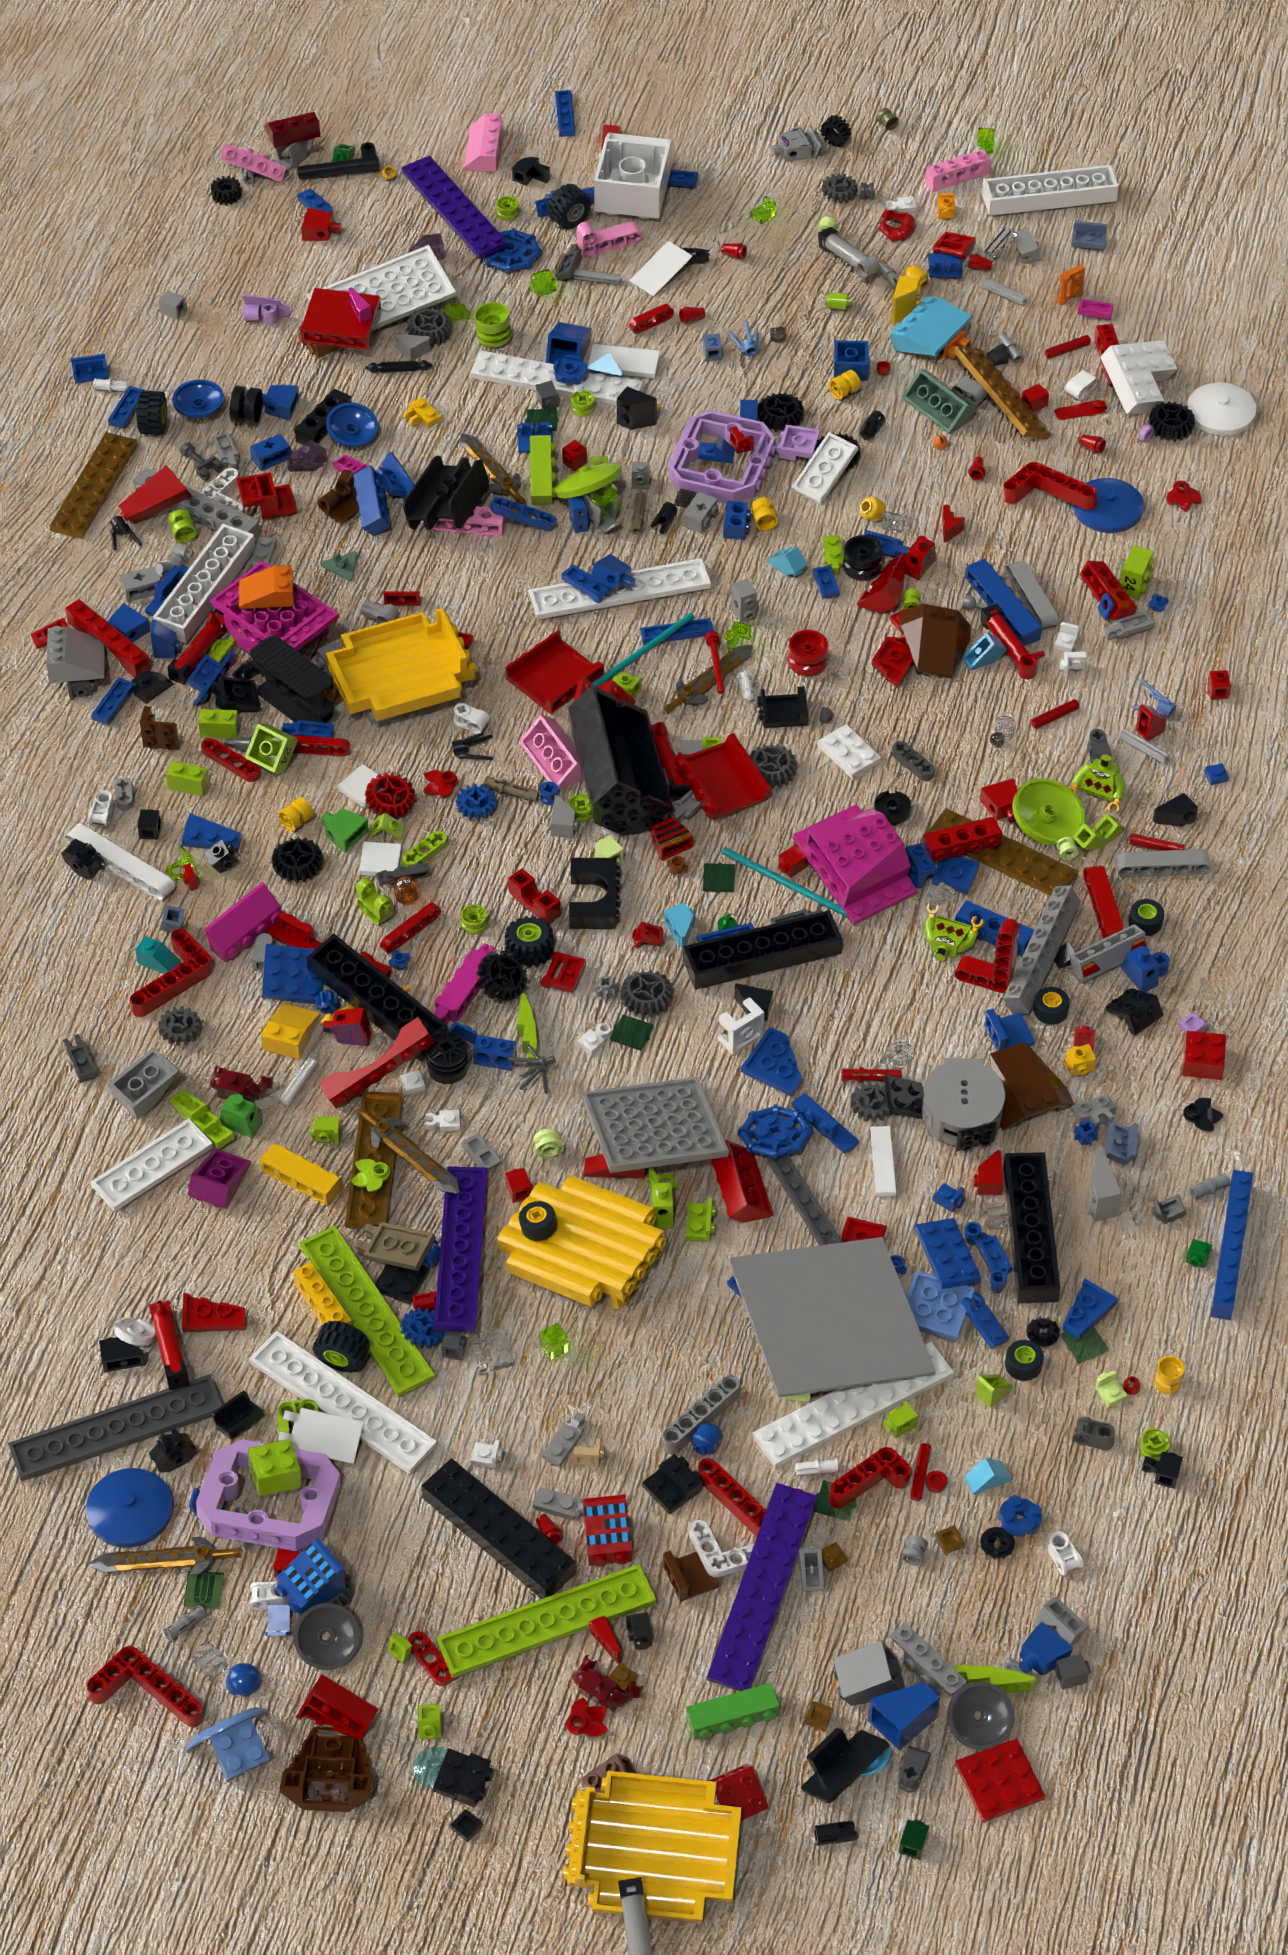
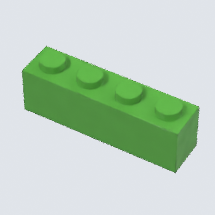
M771 1683L686 1707V1719L694 1740L708 1739L714 1734L729 1733L735 1728L742 1726L750 1727L756 1722L763 1720L771 1721L779 1716V1703Z

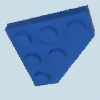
M769 1027L741 1066V1073L793 1096L802 1083L801 1073L798 1070L787 1034Z

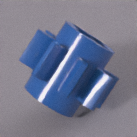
M324 990L320 992V996L315 997L316 1009L320 1010L323 1014H332L335 1008H339L338 995H334V992L331 990Z
M1080 1121V1126L1074 1127V1140H1078L1081 1145H1092V1141L1098 1139V1126H1094L1091 1121Z

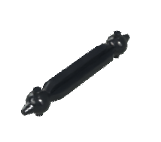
M422 360L420 363L417 361L381 362L379 364L372 362L365 366V369L372 373L377 370L380 372L416 371L418 369L427 370L433 364L428 363L426 360Z

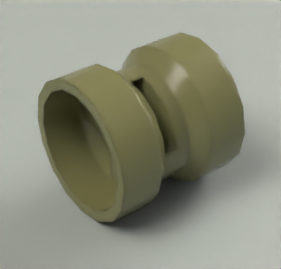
M883 108L877 114V121L883 124L887 130H892L898 125V117L892 114L888 108Z

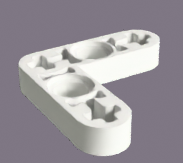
M225 469L201 491V494L218 502H224L227 506L244 513L243 506L240 503L224 495L237 484L236 478H239L236 469ZM217 485L224 486L223 488H216Z
M696 1520L692 1522L689 1529V1537L710 1576L717 1578L746 1569L747 1558H750L754 1544L722 1553L706 1522ZM710 1545L713 1551L705 1552L702 1546ZM738 1557L742 1563L734 1564L730 1559Z

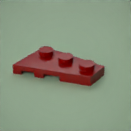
M183 1293V1332L245 1330L246 1311L244 1307L224 1302L215 1303L207 1298L201 1297L199 1299L191 1297L190 1294Z

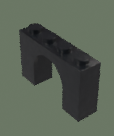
M571 858V884L596 885L606 891V895L595 902H570L569 929H615V923L619 922V910H616V907H620V895H616V892H620V880H616L617 877H620V866H617V858Z

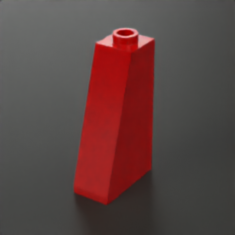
M165 465L119 504L118 507L122 510L120 513L126 521L130 520L135 524L191 497L192 494L173 471Z

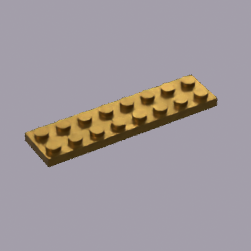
M956 346L953 351L1020 433L1025 437L1048 439L1051 433L1048 431L1047 426L1038 419L1036 413L1032 412L1028 403L1022 400L1020 394L1012 388L1011 383L1002 376V372L996 369L993 365L994 363L986 357L985 352L980 348Z
M105 432L49 526L50 531L80 539L84 538L137 448V439Z
M945 808L927 833L973 821ZM1002 835L1001 845L979 850L978 852L963 854L1051 896L1056 886H1070L1078 873V870Z
M362 1092L360 1107H364L378 1121L384 1118L387 1120L388 1118L400 1119L402 1093ZM360 1116L351 1180L360 1172L355 1165V1162L358 1160L372 1159L376 1163L383 1162L390 1168L389 1178L383 1181L382 1187L374 1192H368L366 1187H357L350 1181L345 1228L363 1229L366 1224L378 1227L380 1222L387 1223L396 1153L382 1141L379 1149L372 1146L371 1132L373 1126Z

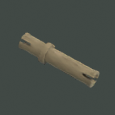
M486 776L483 783L484 788L490 787V789L496 790L500 794L506 793L534 802L538 801L540 795L539 790L512 784L505 779L499 780Z

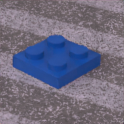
M960 856L939 861L937 872L932 878V884L968 894L980 862Z

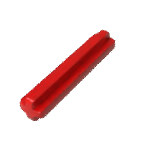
M1084 335L1045 349V356L1050 359L1089 345L1091 338L1088 335Z
M1076 699L1068 701L1032 718L1031 725L1037 729L1079 709L1080 704Z
M1134 833L1130 835L1129 844L1159 851L1185 850L1184 844Z
M920 1444L910 1494L911 1500L920 1501L922 1499L931 1452L930 1444Z

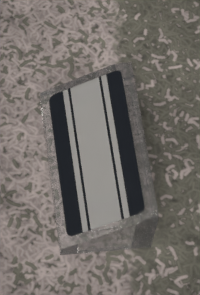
M1004 227L983 252L996 261L1017 237V234L1014 230Z

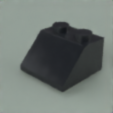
M627 386L617 397V424L631 430L655 426L657 424V398Z

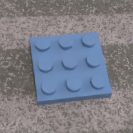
M916 1270L906 1298L919 1331L957 1342L967 1315L962 1299L969 1297L972 1301V1294L975 1293V1288L964 1285L941 1289L936 1276Z

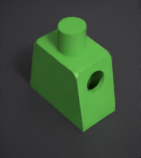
M344 808L340 809L335 815L327 811L322 816V821L325 823L326 836L345 853L369 832L367 818Z
M240 1094L230 1095L221 1108L220 1121L222 1125L230 1130L253 1139L262 1126L256 1105L243 1099V1096Z

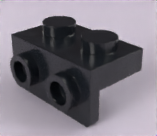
M243 1390L215 1410L211 1416L216 1428L231 1440L262 1418L264 1413L261 1408L250 1401L247 1392Z

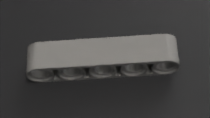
M1023 560L1006 565V574L1027 610L1041 624L1042 629L1057 625V613L1027 563Z
M1203 849L1123 852L1116 857L1118 873L1121 877L1125 878L1203 875L1211 870L1209 854Z
M734 1375L723 1377L663 1431L662 1447L666 1453H678L691 1441L692 1435L700 1424L712 1423L739 1398L740 1380Z

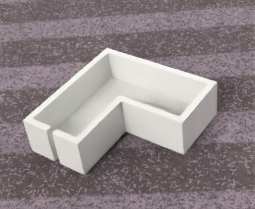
M1164 340L1111 345L1101 356V360L1127 415L1151 412L1152 408L1156 407V404L1160 405L1164 401L1156 381L1168 380L1177 370L1172 356H1168L1170 352Z

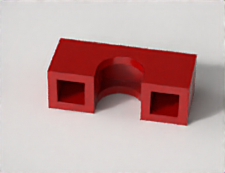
M523 868L508 877L509 893L535 916L544 919V922L550 923L561 915L560 900L549 890L541 894L535 885V878Z

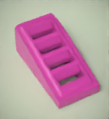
M352 287L348 288L349 299L359 321L363 323L371 319V306Z
M343 455L332 463L340 472L346 469L351 470L354 474L367 467L366 464L347 455Z

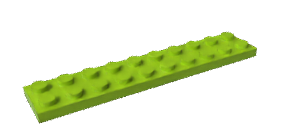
M334 1225L300 1242L299 1248L307 1260L312 1262L352 1320V1326L362 1331L368 1337L367 1339L370 1341L368 1352L398 1398L434 1380V1372L415 1344L411 1345L410 1339H404L405 1334H401V1323L336 1226Z
M640 1564L436 1637V1642L451 1677L455 1678L589 1629V1621L603 1615L610 1621L654 1605L657 1599Z

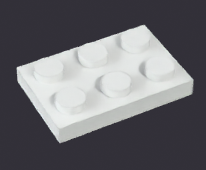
M847 724L817 741V746L851 779L881 762V757Z

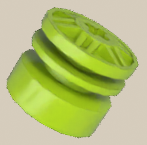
M498 302L485 303L475 310L474 320L477 338L481 345L495 348L503 346L511 340L510 316L508 308L504 304Z

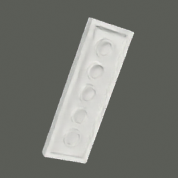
M188 1118L90 1182L91 1187L115 1212L211 1150L213 1143Z

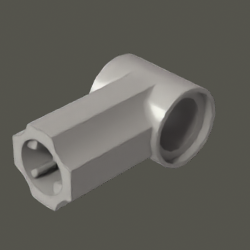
M365 600L361 608L362 615L377 620L378 624L395 620L399 616L398 609L391 604L382 606L370 600Z

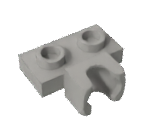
M1106 1094L1072 1105L1071 1112L1079 1123L1080 1121H1091L1094 1126L1105 1124L1108 1127V1124L1114 1121L1113 1113H1116V1106L1109 1095Z

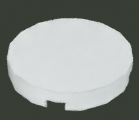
M132 1317L120 1318L117 1320L114 1328L115 1335L119 1339L132 1345H150L154 1342L156 1335L154 1327L149 1322L143 1319L135 1321L132 1320Z

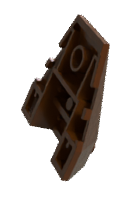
M929 604L918 605L900 614V630L905 635V643L910 648V656L916 671L952 678L971 639V625L959 610Z
M1026 1042L989 1054L990 1068L1000 1077L1005 1090V1101L1000 1123L1002 1131L1021 1125L1023 1119L1052 1109H1055L1057 1113L1075 1105L1067 1087Z
M313 1727L302 1743L299 1753L295 1754L292 1758L289 1768H285L283 1771L280 1793L302 1810L351 1811L371 1796L373 1776L369 1769V1762L364 1752L362 1739L334 1731L332 1727Z

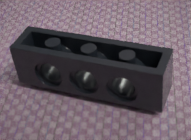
M333 389L327 394L324 400L317 404L315 409L296 426L294 430L296 442L314 449L328 434L326 420L329 412L340 404L352 403L351 396L337 389Z

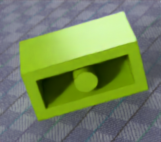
M200 709L198 722L200 738L237 739L239 729L237 710Z
M172 761L166 773L167 786L171 790L204 796L209 785L208 769L204 767Z

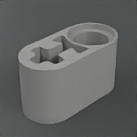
M963 377L952 388L974 406L980 404L988 396V393L980 383L968 377Z

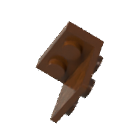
M144 706L140 719L143 747L179 750L180 742L177 724L155 721V714H152V708Z
M671 1551L663 1553V1568L680 1602L719 1587L717 1578L707 1573L697 1552L681 1558H674Z
M616 1753L583 1776L582 1781L585 1787H595L597 1793H605V1791H601L602 1777L607 1778V1771L637 1773L630 1758Z

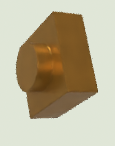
M955 1525L935 1533V1538L944 1555L964 1547V1541Z
M837 1542L822 1549V1563L829 1572L847 1563L848 1558Z
M619 1663L607 1678L616 1682L625 1691L629 1689L631 1681L638 1679V1674L622 1663Z
M812 1701L804 1724L826 1731L833 1708Z

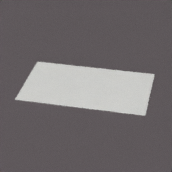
M668 241L629 281L654 296L683 267L692 255Z

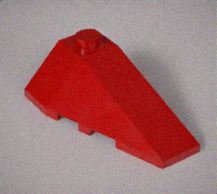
M904 553L889 561L880 572L881 576L870 584L872 586L870 591L866 590L857 602L858 607L881 613L897 608L902 596L906 559Z

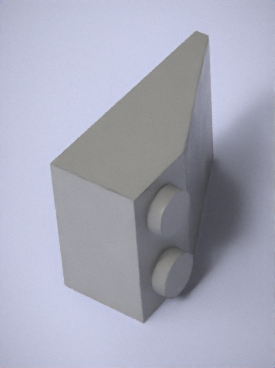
M153 1047L108 1083L112 1096L138 1120L154 1107L177 1077L179 1070Z
M1102 1145L1097 1146L1091 1188L1088 1191L1089 1201L1086 1203L1087 1212L1089 1215H1092L1094 1222L1117 1217L1121 1199V1191Z

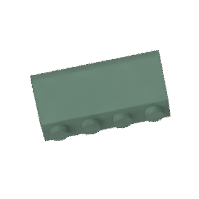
M921 368L902 395L903 399L950 434L967 424L977 410V407L944 382Z

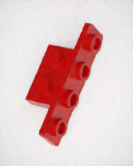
M283 911L278 915V923H273L265 932L271 935L272 938L291 947L317 949L322 944L315 939L313 927L309 923H304L292 914H287Z

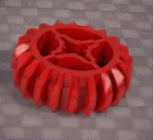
M384 772L383 776L378 774L376 778H372L370 783L367 784L365 802L368 804L369 809H373V814L379 813V817L387 813L397 819V816L403 818L404 813L408 814L414 806L415 790L412 788V782H407V777L402 779L400 774L394 776L393 772L390 775Z

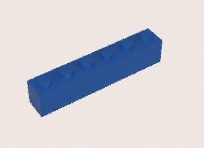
M985 558L967 565L965 577L988 606L999 605L1003 611V618L1022 644L1026 646L1039 641L1042 631L1041 624L1033 618L1031 612L1015 596L1011 587L1006 585L1002 576L997 574L993 565L989 564Z

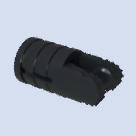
M665 502L650 526L654 528L658 523L662 524L660 533L664 534L678 511L677 507L670 502Z
M853 1821L814 1825V1836L817 1846L844 1843L858 1839Z

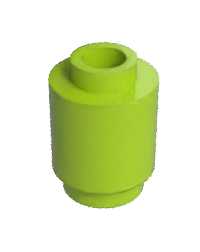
M831 292V294H827L826 307L846 310V307L850 306V297H847V293Z

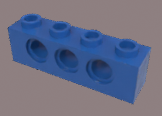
M966 900L956 914L955 921L971 925L973 928L971 920L974 916H977L975 925L980 924L981 919H983L984 926L978 929L977 932L979 934L977 938L996 946L997 935L1003 921L1009 918ZM1019 923L1017 955L1022 957L1034 929Z

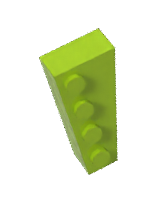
M551 435L530 436L531 505H552V498H556L555 487H552V483H555V472H552V468H555V457H551V453H555L554 442H551Z

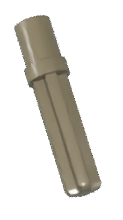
M639 491L635 496L634 511L631 519V533L635 535L641 533L644 522L646 494L643 491Z

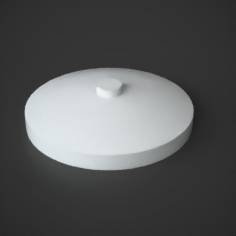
M1221 382L1205 384L1194 390L1188 399V409L1192 410V413L1195 415V426L1211 434H1237L1248 429L1255 420V400L1246 390L1233 384Z

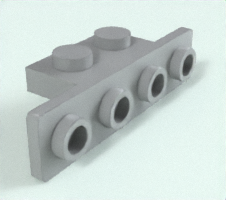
M903 1623L890 1634V1638L904 1651L903 1662L906 1669L911 1673L914 1672L919 1677L921 1683L924 1682L929 1688L933 1687L935 1690L941 1687L950 1696H953L961 1687L966 1685V1680L907 1623Z

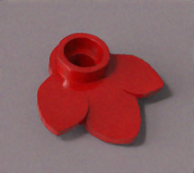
M1185 481L1175 482L1173 490L1168 492L1166 497L1168 505L1177 503L1185 512L1190 509L1192 503L1200 504L1202 501L1199 492L1190 488L1189 484Z
M433 770L426 772L424 777L429 783L423 792L427 795L438 794L441 798L447 797L452 793L453 787L458 782L457 776L452 771L441 772Z
M585 1698L575 1701L571 1707V1715L566 1721L567 1730L574 1735L585 1734L589 1737H598L605 1734L607 1727L602 1724V1721L606 1715V1707H588ZM575 1723H580V1724H581V1726H579V1727H575V1726H573V1725H574Z

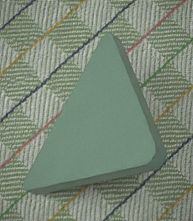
M353 551L341 556L340 553H337L332 559L322 561L320 565L334 574L352 581L357 552Z

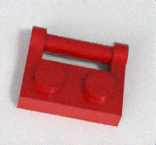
M945 232L934 244L933 253H945L965 259L968 251L975 245L976 238Z
M554 952L551 957V964L546 975L542 977L540 985L544 988L552 987L573 993L586 965V959ZM563 963L557 979H554L553 976L558 965Z

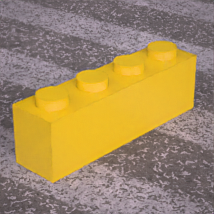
M273 1143L260 1158L262 1172L326 1206L330 1204L341 1190L340 1178L337 1174L322 1169L320 1165L307 1161L302 1155L292 1153L285 1146Z

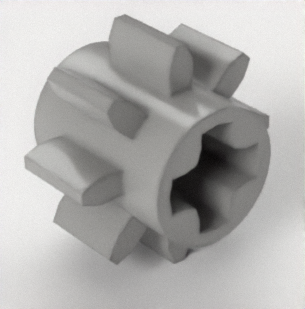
M604 975L600 979L597 978L596 984H594V992H597L598 998L601 997L608 1000L612 996L615 997V991L618 990V983H614V977L611 978Z

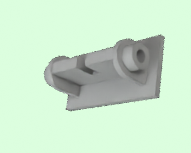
M809 125L805 135L812 145L813 157L816 158L818 154L826 155L827 147L824 143H821L822 140L819 133Z

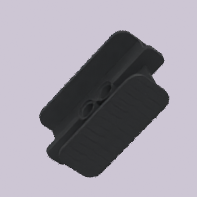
M440 456L433 457L403 502V510L410 529H416L422 520L426 529H432L439 518L453 519L455 527L462 528L489 487V479L483 461L477 459L471 467L468 458L462 457L457 466L444 465Z
M277 636L265 638L250 650L252 665L266 677V681L257 689L258 695L293 722L304 720L325 723L332 718L334 704L324 697V690L332 685V677Z

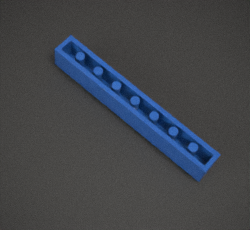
M1233 1169L1210 1317L1231 1320L1254 1174L1251 1172Z

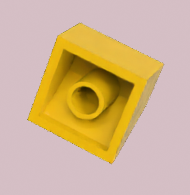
M899 276L893 295L891 323L904 320L920 304L921 299L918 296L921 294L922 286H919L918 278Z

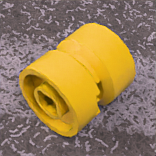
M848 370L842 373L841 376H837L829 381V389L838 400L847 397L848 393L852 394L861 388L859 376L853 370Z
M761 497L752 503L751 509L756 527L762 531H768L776 527L778 518L773 501L770 498Z
M302 797L296 798L290 803V806H286L278 812L280 822L291 832L314 816L312 807Z
M1169 1355L1164 1356L1158 1362L1154 1384L1164 1394H1174L1181 1388L1185 1366L1179 1358Z

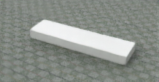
M890 1126L870 1127L876 1197L896 1196Z

